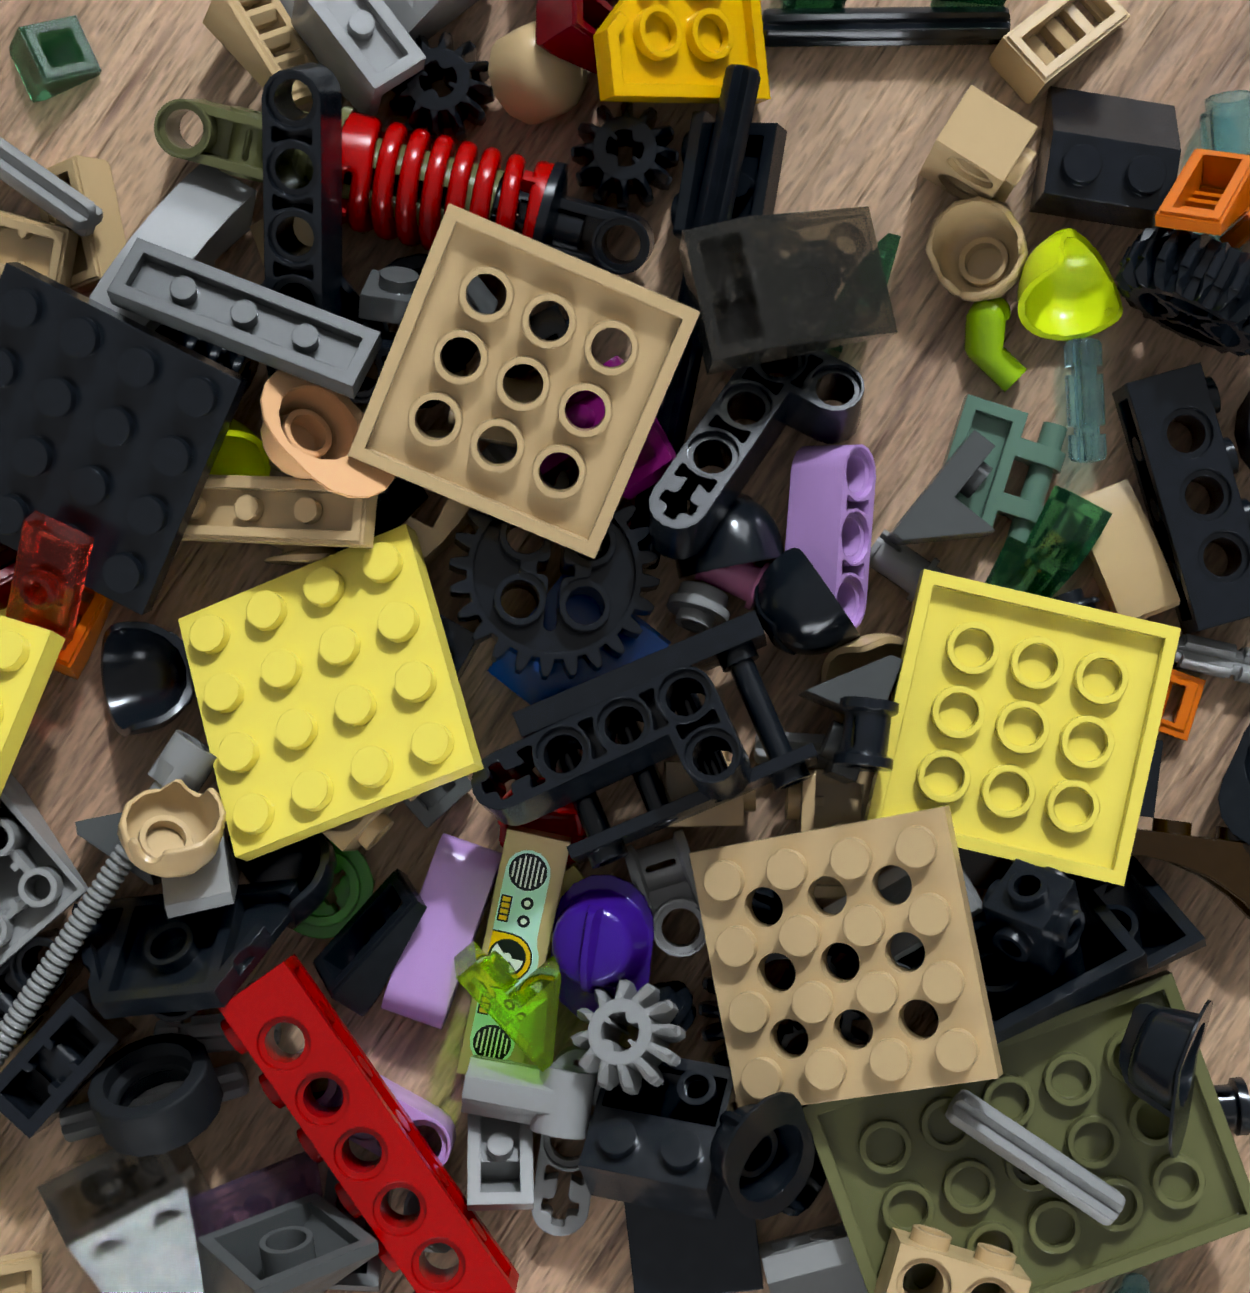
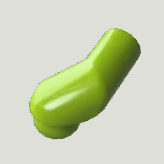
M999 297L972 304L966 315L964 349L969 359L1006 392L1022 376L1027 368L1004 347L1006 320L1011 317V309L1007 301Z

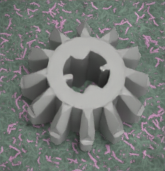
M627 979L619 980L615 998L604 988L594 989L595 1000L599 1008L595 1012L588 1008L578 1009L577 1017L589 1024L588 1030L577 1032L571 1036L573 1045L587 1050L578 1062L581 1070L588 1074L598 1072L597 1085L608 1091H611L620 1082L623 1091L629 1095H637L639 1093L642 1077L655 1087L663 1085V1075L658 1066L662 1061L674 1067L681 1064L680 1056L669 1050L668 1046L671 1043L680 1042L686 1037L685 1030L682 1027L670 1024L679 1011L676 1004L670 1000L659 1002L660 990L649 983L645 984L637 992L635 985ZM632 1025L639 1029L636 1042L628 1039L632 1047L627 1050L619 1045V1039L622 1032L626 1035L630 1034L626 1027Z

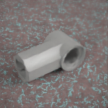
M472 1055L463 1085L461 1112L529 1124L531 1131L546 1136L583 1140L586 1139L597 1072L588 1074L582 1071L580 1066L565 1063L541 1062L539 1066L512 1060Z

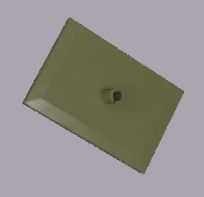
M1165 970L1113 989L998 1043L1003 1074L998 1079L802 1105L816 1151L868 1293H874L892 1227L911 1232L913 1224H921L949 1234L952 1237L950 1244L976 1251L978 1243L990 1244L1005 1249L1017 1256L1015 1263L1022 1267L1032 1281L1029 1293H1073L1250 1228V1182L1201 1050L1199 1049L1187 1129L1181 1150L1176 1158H1171L1169 1154L1170 1118L1133 1094L1123 1079L1119 1064L1120 1046L1133 1009L1140 1003L1149 1002L1186 1011L1172 972ZM962 1089L970 1091L1120 1191L1126 1201L1118 1218L1109 1226L1102 1225L951 1124L946 1118L945 1113L954 1096ZM926 1263L912 1266L904 1276L903 1286L911 1290L926 1288L934 1280L936 1267ZM983 1283L975 1287L971 1293H999L1000 1287L994 1283Z

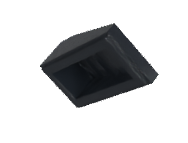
M398 868L391 873L313 960V964L331 998L361 1016H365L377 1000L427 909L408 876Z

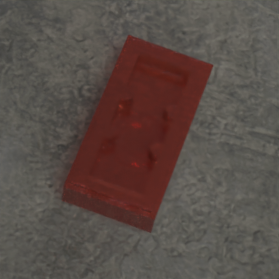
M36 510L23 521L5 617L45 628L66 638L62 649L73 640L94 537Z

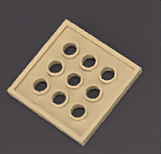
M449 203L347 456L595 559L700 311ZM491 274L503 282L507 296L504 306L499 311L484 314L471 306L467 296L468 286L478 275ZM544 301L559 303L565 308L569 316V327L566 333L555 340L539 338L530 326L529 319L532 309ZM617 328L629 337L631 352L624 363L609 367L599 363L593 356L591 349L592 341L596 334L603 329ZM463 337L477 345L481 361L475 372L466 376H458L451 373L445 367L442 360V351L449 340ZM518 364H528L539 371L543 379V390L537 398L529 402H519L508 395L504 387V377L511 367ZM592 391L603 400L605 414L597 425L590 428H581L574 425L568 419L565 410L566 403L576 392ZM429 400H440L451 407L455 415V425L449 434L443 437H432L421 430L417 421V413L423 403ZM493 426H501L510 430L517 441V452L513 458L504 463H494L487 460L479 449V437L483 431ZM552 453H566L577 462L579 475L571 486L556 489L547 485L542 479L540 465Z
M949 805L689 853L738 1107L758 1104L765 1097L778 1092L794 1094L802 1106L998 1079L1003 1074ZM888 865L898 866L909 875L912 889L905 902H891L884 898L879 891L878 877L884 867ZM824 876L837 879L845 888L847 895L846 904L839 913L825 912L816 903L814 889L817 882ZM761 887L772 889L779 895L782 901L783 912L775 924H767L760 921L753 912L752 898ZM897 933H911L921 940L925 949V958L919 968L906 969L894 960L891 954V943ZM834 943L847 944L856 951L860 966L857 975L853 979H842L831 972L827 963V954ZM770 954H783L793 963L796 976L793 985L789 989H779L767 980L764 966ZM923 1000L934 1007L938 1015V1027L934 1034L921 1036L908 1028L904 1020V1010L909 1001ZM850 1009L858 1010L870 1019L873 1034L868 1044L855 1045L844 1038L840 1030V1019L844 1011ZM782 1020H795L806 1029L808 1047L803 1054H791L785 1051L779 1044L777 1029Z

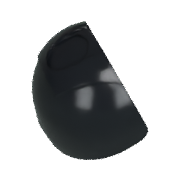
M740 493L705 546L696 555L687 559H676L675 562L678 577L681 579L720 568L776 559L784 553L779 529L771 515L761 505L754 502L750 496ZM690 507L686 511L688 515H690Z
M790 548L778 556L766 569L759 584L755 587L753 610H755L762 628L769 636L772 644L781 651L791 655H819L833 651L860 637L857 629L835 596L799 548Z
M140 621L116 623L105 631L101 647L102 685L107 709L117 732L122 736L147 733L165 727L174 721L183 712L185 707L191 704L195 695L183 641L172 631L168 632L156 625Z
M322 832L250 861H244L234 856L249 883L299 879L304 890L290 903L289 913L291 922L287 926L290 929H295L310 917L326 899L331 889L334 870L337 866L333 844ZM229 835V837H228V843H229V847H230V849H231V852H232V854H233V856H234V851H233V847H232V843H231V839H230V835Z

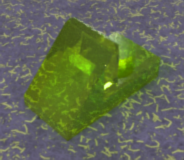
M475 941L471 942L454 957L456 979L543 1073L553 1064L561 984V972L555 957L549 958L519 985L515 986L519 982V978L510 964L497 951L494 950L487 956Z

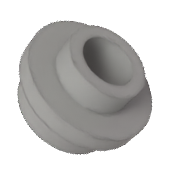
M681 582L678 592L671 594L667 602V609L676 615L675 623L688 631L698 634L729 621L730 613L726 609L729 600L728 596L723 591L701 582Z

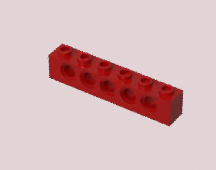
M295 953L233 996L225 1007L218 1008L225 1018L220 1022V1025L227 1040L240 1054H245L248 1051L263 1072L259 1075L258 1079L266 1096L277 1108L282 1109L286 1106L301 1127L296 1133L302 1147L314 1162L319 1164L324 1160L339 1181L335 1184V1191L339 1200L354 1218H358L361 1215L365 1218L377 1236L375 1239L378 1241V1256L391 1272L396 1273L398 1270H401L415 1290L413 1293H516L519 1273L477 1213L467 1210V1199ZM286 1022L297 1026L304 1035V1050L300 1053L291 1054L280 1049L274 1038L276 1024ZM317 1078L334 1080L342 1089L343 1103L337 1107H325L319 1104L312 1094V1081ZM356 1133H368L374 1136L380 1143L382 1156L374 1161H364L357 1158L350 1149L349 1137ZM395 1188H405L412 1191L420 1202V1210L411 1215H402L395 1212L388 1204L387 1192ZM434 1243L446 1244L454 1249L459 1262L448 1269L436 1268L427 1260L424 1249Z

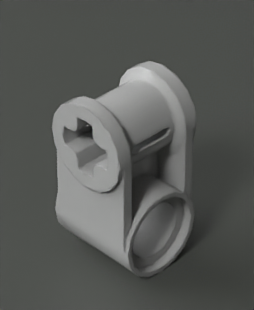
M683 828L673 831L671 839L637 850L632 845L626 846L629 853L624 857L633 885L645 896L653 913L654 940L658 947L668 955L675 957H687L700 951L705 945L706 939L689 853L691 852ZM669 859L676 860V863L651 872L646 871L648 866ZM683 908L690 910L696 915L699 920V931L691 942L678 945L670 942L662 932V922L669 912L674 909Z

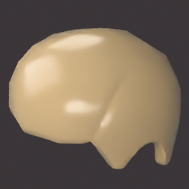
M536 21L523 25L499 38L491 48L488 74L493 93L510 116L529 125H538L560 117L579 103L588 81L586 69L562 60L536 44Z
M980 196L955 201L934 219L926 242V254L942 286L952 296H958L964 301L974 303L1002 297L1020 280L1024 264L1027 260L1028 249L1022 227L1011 210L1001 203Z
M176 779L161 789L144 790L128 801L124 806L119 821L117 835L129 860L140 870L164 878L186 877L196 873L214 858L224 833L226 811L218 792L214 788H208L204 793H198L188 788L181 779Z

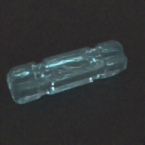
M1093 338L1072 339L1066 341L1063 347L1064 368L1071 367V375L1065 376L1067 427H1073L1074 435L1068 436V455L1071 461L1077 463L1098 462L1104 460L1107 455L1106 434H1100L1099 426L1105 425L1103 374H1097V367L1103 365L1102 344L1099 340Z

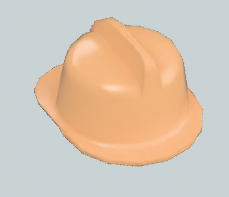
M277 370L264 383L260 398L263 417L261 427L262 444L270 461L281 472L298 479H313L328 491L347 498L373 497L383 493L393 482L395 475L347 456L364 416V413L349 397Z

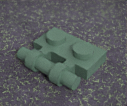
M967 394L964 397L942 467L965 438L974 430L994 444L995 447L984 460L993 468L992 471L969 498H966L960 492L957 493L955 498L992 527L997 514L1011 519L1012 522L1005 543L1020 549L1029 550L1036 527L1043 528L1049 508L1044 506V502L1053 474L1061 473L1066 454L1061 449L1067 428L1056 423L1043 422L1037 443L1021 438L1029 413ZM1014 460L1029 466L1020 497L1004 492Z

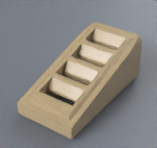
M280 0L211 1L202 23L263 88L269 77L280 70L303 63L314 62L319 64L312 51L292 26L291 18ZM295 80L291 93L296 106L299 107L312 102V93L307 85L299 80Z
M1076 0L1048 1L1002 37L989 57L991 66L1025 103H1032L1128 21L1131 15L1117 0H1079L1100 23L1096 27L1075 7L1073 3ZM1058 16L1070 28V30L1080 39L1079 41L1076 42L1075 39L1056 20ZM1038 33L1059 55L1057 58L1036 36Z

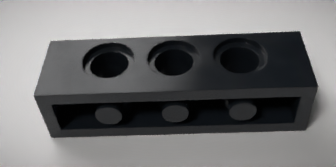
M1200 362L1126 383L1113 392L1112 395L1151 528L1166 560L1180 598V604L1175 607L1182 634L1197 632L1250 617V502L1246 498L1241 499L1234 474H1237L1239 471L1236 449L1228 437L1223 438L1216 414L1221 410V400L1214 380L1210 376L1205 377ZM1170 422L1181 423L1190 431L1192 445L1188 453L1179 452L1170 445L1167 438V429ZM1190 482L1202 485L1209 494L1210 504L1205 514L1194 512L1186 502L1185 491ZM1210 542L1222 547L1227 555V568L1221 576L1211 573L1204 564V550Z

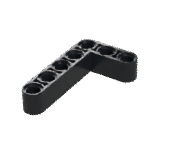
M310 62L278 71L269 77L263 88L262 150L265 287L296 299L294 294L295 283L304 285L313 295L315 307L342 317V95L340 84L334 73L324 65ZM295 80H299L307 85L312 93L313 104L309 113L301 111L293 101L291 92ZM295 149L303 151L310 158L314 170L311 181L303 179L294 169L292 158ZM295 217L302 218L312 228L314 235L312 247L304 245L296 237L293 228ZM379 331L381 332L382 346L374 360L378 370V378L396 336L394 332ZM449 340L442 351L443 363L451 373L465 376V356L460 348ZM266 365L268 377L270 378L278 369ZM365 377L355 399L350 398L353 403L368 404L378 378L374 380ZM429 400L423 403L419 409L432 408L442 401Z

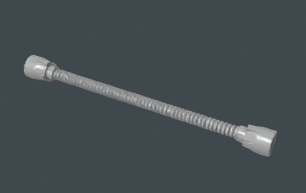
M176 730L147 773L155 780L149 789H161L170 782L181 779L188 788L199 792L213 771V763L217 757L210 753L209 747L181 730ZM122 844L115 846V851L110 854L111 858L105 861L106 865L101 867L100 873H97V879L92 881V886L88 887L87 893L82 896L83 901H79L78 907L74 908V915L68 917L69 922H65V929L59 931L60 936H56L54 939L55 943H51V950L45 952L46 957L41 958V964L36 966L37 971L32 972V978L27 980V985H24L22 992H19L17 995L18 999L13 1001V1006H10L8 1013L3 1016L4 1020L0 1021V1066H3L4 1059H7L9 1052H12L14 1049L13 1045L18 1043V1038H21L23 1031L28 1028L27 1024L32 1022V1017L36 1016L37 1010L42 1006L41 1003L46 1001V996L51 993L50 989L55 987V982L59 981L60 975L65 972L64 968L69 966V961L74 958L73 953H77L79 950L78 946H82V939H86L88 937L87 932L92 931L91 925H95L97 923L96 918H100L102 915L101 911H105V904H109L111 902L110 897L115 896V890L120 888L119 883H123L125 880L124 876L129 874L128 869L134 867Z

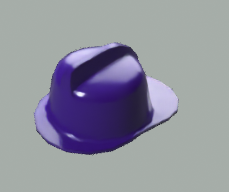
M591 875L574 883L560 899L552 932L551 980L561 1003L576 1016L578 1014L577 1010L580 1008H588L593 1012L599 1008L595 1000L594 989L604 988L615 998L619 980L627 979L635 985L637 992L641 987L649 983L654 941L653 913L645 896L631 882L614 875Z

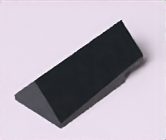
M1134 856L1130 857L1124 886L1091 878L1084 879L1082 876L1064 872L1069 879L1076 882L1080 908L1085 915L1084 931L1078 942L1070 950L1052 978L994 954L985 915L973 920L997 1044L1205 947V937ZM923 947L907 956L911 969H917L922 965L925 958V949ZM930 1004V1006H931V1008H932V1010H933V1012H934V1014H935V1016H936V1018H937V1020H938L937 1012H936V1010L934 1009V1007Z

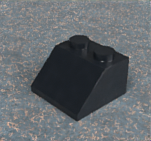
M1050 86L1047 94L1029 212L1142 230L1145 228H1157L1155 226V214L1177 179L1181 155L1175 106Z

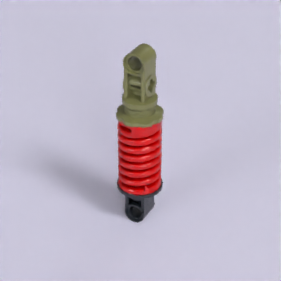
M175 99L163 105L158 111L154 121V133L158 144L166 153L176 158L218 168L219 171L232 176L263 183L262 111L239 106L230 107L204 99ZM347 105L342 108V224L349 219L350 227L353 231L365 234L374 228L375 234L381 239L390 241L398 237L399 241L404 245L414 247L422 243V246L427 251H430L447 206L451 203L613 274L623 275L636 271L649 259L653 251L654 234L651 226L643 217L635 213L567 196L568 164L557 161L553 164L540 161L535 165L534 172L528 170L524 172L525 158L519 154H512L508 157L505 171L500 170L502 155L496 148H486L482 153L479 164H477L479 151L474 142H462L454 158L455 143L450 136H438L431 149V135L425 129L418 128L414 130L408 140L407 128L402 123H391L386 132H382L381 120L378 117L357 112L356 108ZM190 110L199 116L203 124V136L194 147L183 139L180 132L181 120ZM295 149L292 158L294 169L303 179L311 181L314 171L312 162L307 154ZM626 225L636 231L641 244L636 258L627 261L619 260L609 252L607 235L613 226Z

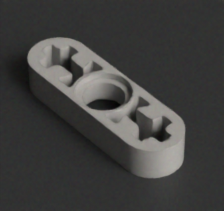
M575 1045L567 1047L556 1056L553 1062L574 1065L575 1060L581 1059L587 1050ZM597 1081L595 1084L592 1102L593 1106L596 1105V1101L600 1091V1086L597 1085ZM590 1115L589 1126L592 1119V1115ZM541 1134L534 1182V1209L531 1210L532 1216L536 1224L544 1232L554 1236L570 1235L579 1230L585 1223L589 1213L591 1194L584 1178L582 1179L571 1174L568 1196L570 1201L579 1203L578 1209H568L565 1219L552 1217L553 1208L548 1204H543V1198L549 1199L554 1197L559 1172L547 1174L545 1167L549 1164L565 1172L580 1170L578 1164L581 1154L575 1157L563 1156L554 1149L551 1136Z

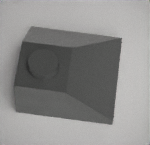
M316 1192L196 1238L204 1293H323L379 1254L378 1241Z

